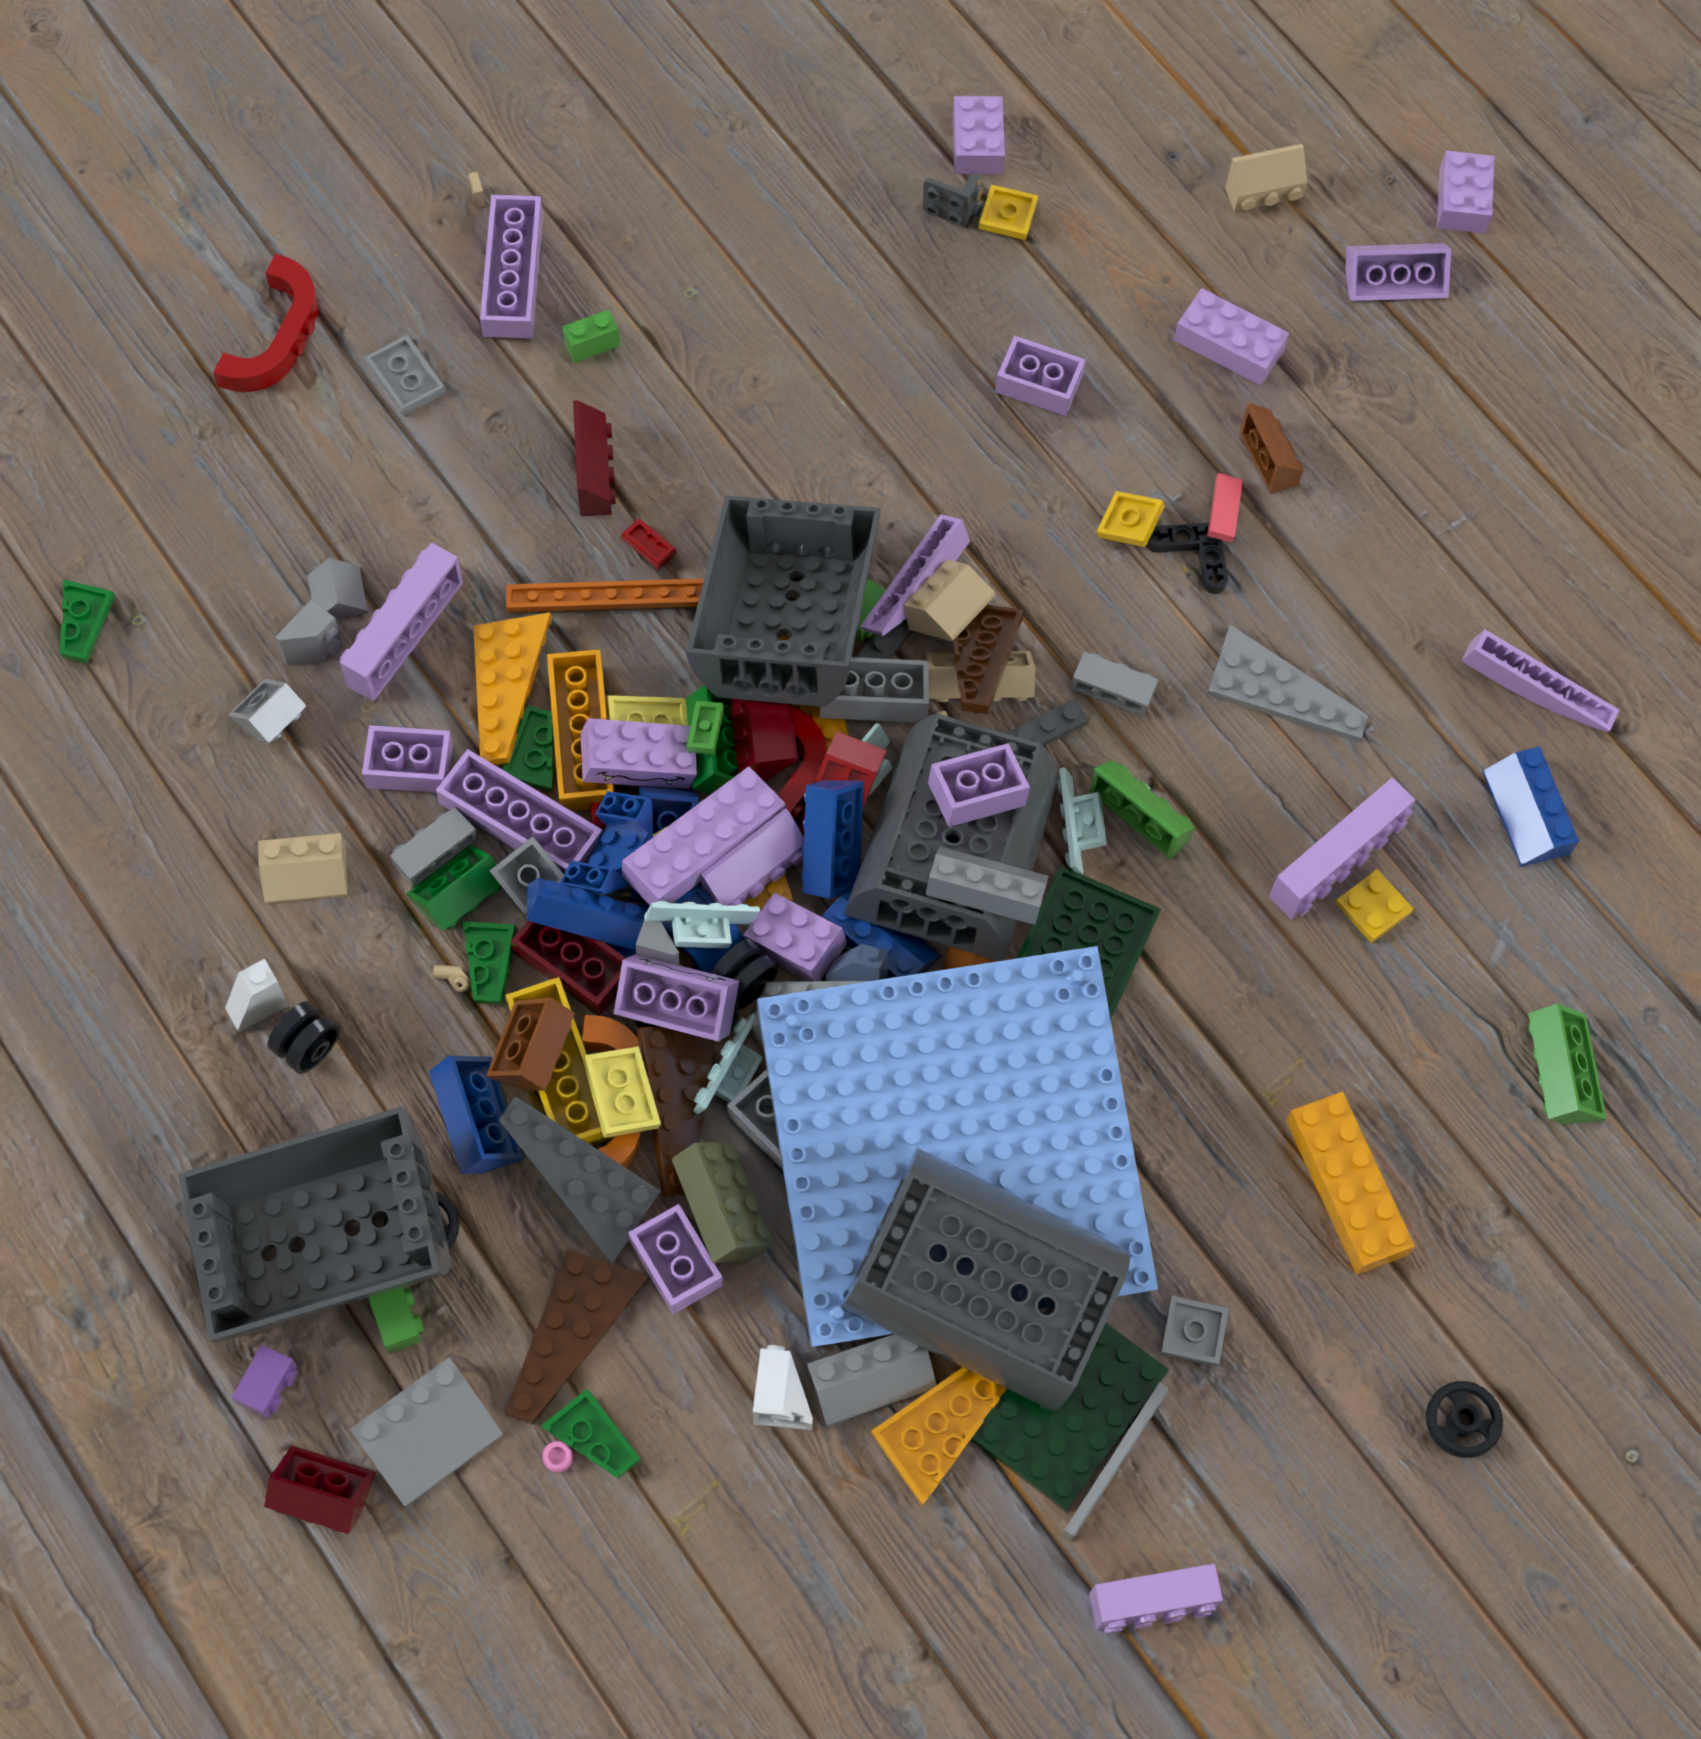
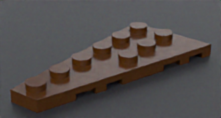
M986 605L952 641L962 711L989 714L1023 620V609Z
M661 1026L641 1027L637 1030L640 1053L661 1122L659 1128L652 1129L662 1197L685 1195L672 1158L693 1143H700L705 1110L699 1114L695 1113L693 1110L697 1103L694 1102V1099L702 1087L706 1088L709 1083L707 1076L711 1070L715 1040Z
M567 1249L505 1410V1415L534 1424L556 1397L557 1392L565 1382L569 1381L581 1362L589 1356L613 1326L614 1321L625 1307L627 1308L633 1301V1297L641 1287H644L648 1282L649 1276Z

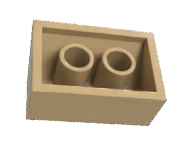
M1303 144L1232 158L1225 189L1234 212L1248 211L1255 207L1271 206L1279 202L1295 201L1303 198L1307 185Z
M947 559L904 604L909 630L953 641L995 596V591L968 564Z
M341 833L258 841L259 870L265 904L348 896L346 846Z

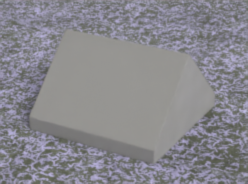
M328 558L307 575L312 601L334 616L335 619L368 613L360 567L358 565Z
M531 837L490 870L491 874L524 914L527 912V887L529 882L540 878L560 883L564 876L534 837Z
M644 920L636 942V955L679 965V952L661 921Z

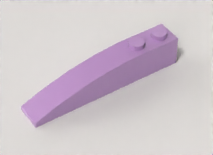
M940 514L860 626L861 630L884 636L906 619L904 604L947 559L956 561L970 542L962 519Z
M1486 629L1471 640L1463 656V663L1503 687L1542 707L1582 724L1608 733L1618 715L1619 709Z

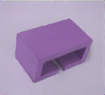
M261 1344L232 1396L233 1400L238 1405L268 1419L270 1414L275 1413L282 1403L281 1391L286 1386H291L297 1375V1370H295L297 1368L296 1363L293 1359Z

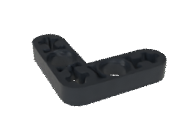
M1208 522L1155 526L1146 545L1150 551L1161 553L1197 550L1205 590L1211 594H1219L1225 590L1228 574L1223 544L1220 539L1213 537L1212 539H1207V536L1204 535L1205 532H1208ZM1178 533H1185L1189 536L1190 540L1180 542L1176 539V535ZM1158 536V539L1161 540V542L1156 543V540L1153 539V537ZM1215 554L1219 561L1210 563L1205 559V555ZM1213 571H1216V580L1220 581L1219 584H1215L1211 580Z

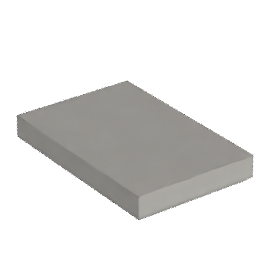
M408 335L364 357L365 364L402 416L447 393L446 387Z

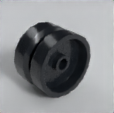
M748 938L732 947L718 961L710 974L739 981L735 1009L741 1010L763 994L766 983L773 982L779 971V965L769 956H761V948Z
M304 1001L291 1008L280 1019L269 1036L267 1046L278 1058H286V1064L296 1073L304 1074L316 1067L332 1050L338 1040L340 1026L330 1018L322 1017L321 1011L311 1002Z

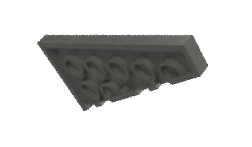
M515 1096L499 1121L613 1264L629 1240L628 1232L638 1226L660 1190Z

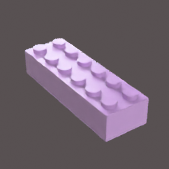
M491 195L480 313L483 337L533 339L543 224L541 196Z
M432 542L426 550L423 549L419 553L416 563L411 569L406 570L398 587L389 592L385 604L381 609H377L373 613L368 626L359 631L352 647L343 652L339 663L348 688L374 702L463 584L457 556Z
M468 749L436 789L440 805L449 810L456 807L468 822L515 850L531 837H534L563 874H565L571 861L588 863L603 834L602 829Z
M747 767L623 859L622 876L649 905L658 901L673 903L701 882L702 872L785 809V803L750 767Z
M1393 778L1388 780L1277 876L1268 898L1291 920L1298 914L1301 916L1305 915L1312 908V902L1316 898L1322 900L1332 890L1331 885L1336 881L1339 883L1343 882L1350 875V869L1354 865L1360 867L1370 857L1369 852L1374 848L1376 850L1381 849L1388 842L1389 838L1387 837L1392 832L1398 834L1407 825L1406 820L1413 813L1411 808L1415 799Z

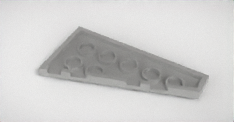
M1232 625L1229 626L1207 694L1208 696L1360 743L1368 719L1367 714Z

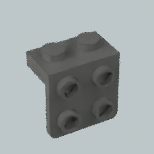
M971 173L962 190L934 179L926 178L923 186V210L931 216H937L954 225L967 228L973 216H978L982 203L979 202L983 192V187L980 186L981 176Z

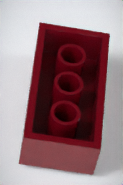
M528 921L511 940L515 955L549 980L559 977L564 991L598 1016L617 997L622 962L626 958L605 942Z

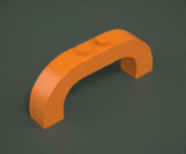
M585 1015L582 1036L585 1051L607 1052L639 1046V1041L635 1034L620 1022L603 1016ZM643 1131L614 1136L611 1142L598 1150L625 1168H628L639 1151Z

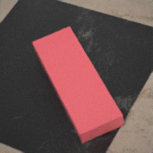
M1218 473L1215 480L1207 536L1233 542L1236 533L1242 479Z

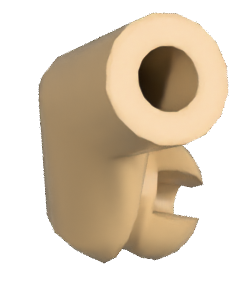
M434 965L433 978L448 979L454 990L458 992L468 990L470 980L461 967Z

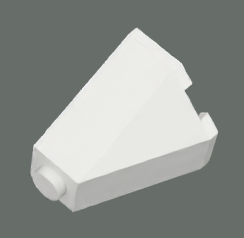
M262 959L237 973L225 1009L238 1032H241L289 1005L265 959Z
M769 1345L767 1349L761 1348L753 1404V1425L812 1431L813 1418L791 1352L785 1351L784 1347L778 1345Z

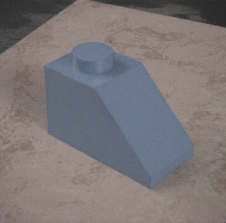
M861 944L834 959L826 975V980L875 981L886 979L888 975V950Z

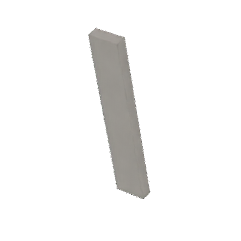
M1159 1382L1064 1529L1063 1537L1069 1541L1074 1539L1166 1396L1168 1387Z

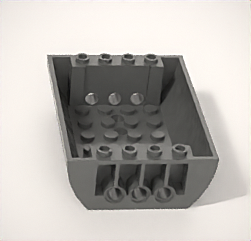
M725 495L686 649L691 669L709 691L720 698L819 707L827 706L841 693L849 673L881 508ZM794 578H802L800 582L792 581ZM790 597L798 598L796 601L787 600ZM781 636H789V637H790L788 640H779V639H778V638L781 637Z
M938 713L916 723L909 730L905 738L844 915L990 959L1004 961L1015 928L1016 919L926 895V890L934 859L940 846L1021 869L1033 870L1058 789L1057 782L1059 776L1057 767L1046 748L1041 743ZM1009 743L1030 786L1026 805L948 827L928 784L931 765ZM953 835L960 841L958 843H950L945 837Z
M403 1106L178 1174L209 1341L212 1343L227 1341L443 1276L449 1272L451 1258L427 1151L411 1117ZM381 1214H387L389 1220L386 1226L377 1228L375 1226L376 1218ZM359 1222L361 1225L360 1232L355 1236H348L347 1229L349 1225ZM298 1239H304V1249L299 1253H293V1243ZM275 1247L277 1249L276 1258L272 1261H265L264 1254L266 1250Z
M916 1147L841 1307L1051 1411H1056L1067 1401L1078 1384L1127 1277L1130 1252ZM935 1244L942 1245L946 1250V1256L940 1262L933 1261L929 1255L930 1248ZM963 1257L969 1258L973 1263V1269L968 1275H961L956 1268L958 1260ZM1016 1284H1022L1027 1290L1026 1298L1019 1302L1011 1297V1289ZM1044 1297H1049L1054 1303V1309L1048 1315H1043L1038 1310V1302Z

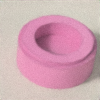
M554 1441L543 1450L542 1460L549 1471L561 1473L570 1467L573 1455L566 1443Z

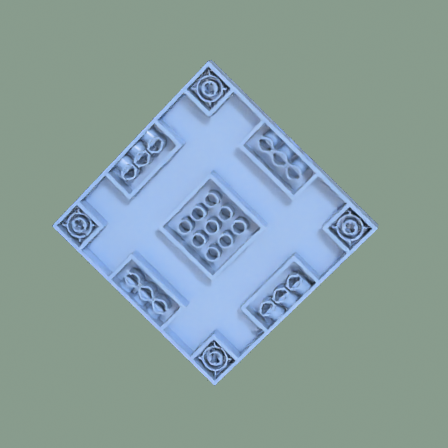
M1098 946L757 999L811 1347L893 1334L843 1309L841 1305L916 1147L1130 1252L1129 1269L1118 1296L1158 1290ZM940 1244L933 1245L929 1251L930 1258L935 1262L942 1261L946 1256L945 1248ZM966 1257L959 1259L956 1265L957 1271L961 1275H968L973 1269L972 1261ZM1016 1284L1012 1287L1011 1297L1013 1300L1019 1302L1026 1298L1027 1290L1025 1286ZM1044 1297L1038 1302V1309L1054 1307V1303L1049 1297Z

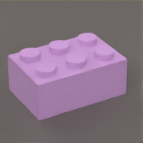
M954 96L953 142L955 174H1003L1005 160L1003 96Z
M1455 151L1445 152L1439 172L1437 228L1486 233L1492 218L1495 156Z
M1014 336L998 372L995 392L1067 416L1082 380L1086 359Z
M369 725L362 770L366 788L436 793V789L449 774L454 745L450 731Z
M1009 743L934 763L931 765L928 784L948 827L1023 807L1026 805L1030 789Z
M776 893L772 895L743 935L745 939L753 940L761 948V956H769L779 967L807 982L821 981L830 969L834 959L840 955L847 945L841 927Z
M679 1204L628 1232L632 1247L672 1315L723 1286V1279L719 1270L712 1263L710 1255Z

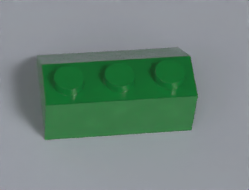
M470 844L407 892L406 895L432 925L444 931L455 926L459 918L464 914L477 909L480 902L486 897L499 892L502 886L490 872L497 865L491 855Z

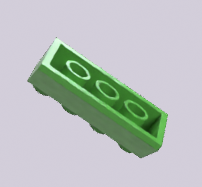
M1114 760L1099 765L1094 770L1089 793L1098 792L1101 795L1103 805L1170 860L1192 838L1195 827L1191 820L1184 815H1179L1172 809L1171 804L1167 800L1157 797L1145 782H1139L1124 765H1118Z
M1554 1004L1528 1013L1530 1021L1528 1028L1533 1037L1535 1047L1533 1054L1538 1063L1540 1073L1538 1080L1543 1090L1545 1099L1544 1111L1548 1119L1562 1124L1607 1120L1586 1014L1560 1004Z

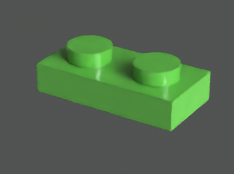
M696 701L686 746L688 752L715 755L724 711L723 703Z

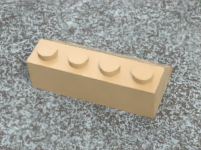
M1011 651L993 701H1000L1002 698L1025 701L1028 697H1035V665L1030 651ZM925 652V660L929 661V699H933L936 702H946L949 698H959L960 700L953 652Z

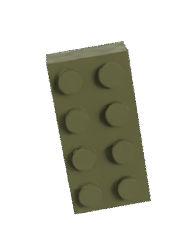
M732 1142L693 1143L672 1158L712 1263L749 1261L774 1245L769 1229L759 1210V1204L749 1185L748 1177L744 1173L738 1158L737 1150Z

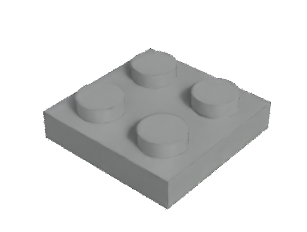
M1171 1296L1160 1354L1218 1367L1229 1308Z

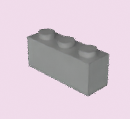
M1084 651L1073 676L1071 690L1145 717L1159 679L1154 678L1149 673L1132 670L1123 663H1114L1106 660L1099 654H1090Z
M456 807L449 811H444L436 818L434 823L428 827L421 828L416 832L414 838L406 844L398 845L393 850V853L390 855L393 867L414 888L467 846L474 844L478 840L476 830Z

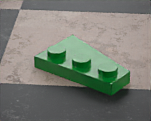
M63 579L64 600H62L63 622L61 624L60 655L62 658L87 664L115 595L110 590Z
M527 705L517 730L518 736L510 762L504 764L503 771L530 787L553 793L552 711Z
M462 921L466 938V953L468 954L470 966L469 974L473 1000L476 1004L503 1006L513 955L511 940L517 934V927L515 924Z
M589 1389L584 1390L540 1426L618 1479L642 1460Z

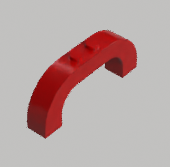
M275 253L265 272L269 288L285 292L294 298L270 347L264 353L252 358H240L223 352L213 371L217 387L235 392H254L268 388L283 379L293 367L297 357L303 354L305 342L308 336H311L314 332L319 307L311 276L295 260Z
M793 706L792 715L797 753L800 755L802 763L778 793V796L785 803V808L789 811L792 818L797 821L805 809L804 794L806 785L815 783L827 752V745L817 723L807 714Z

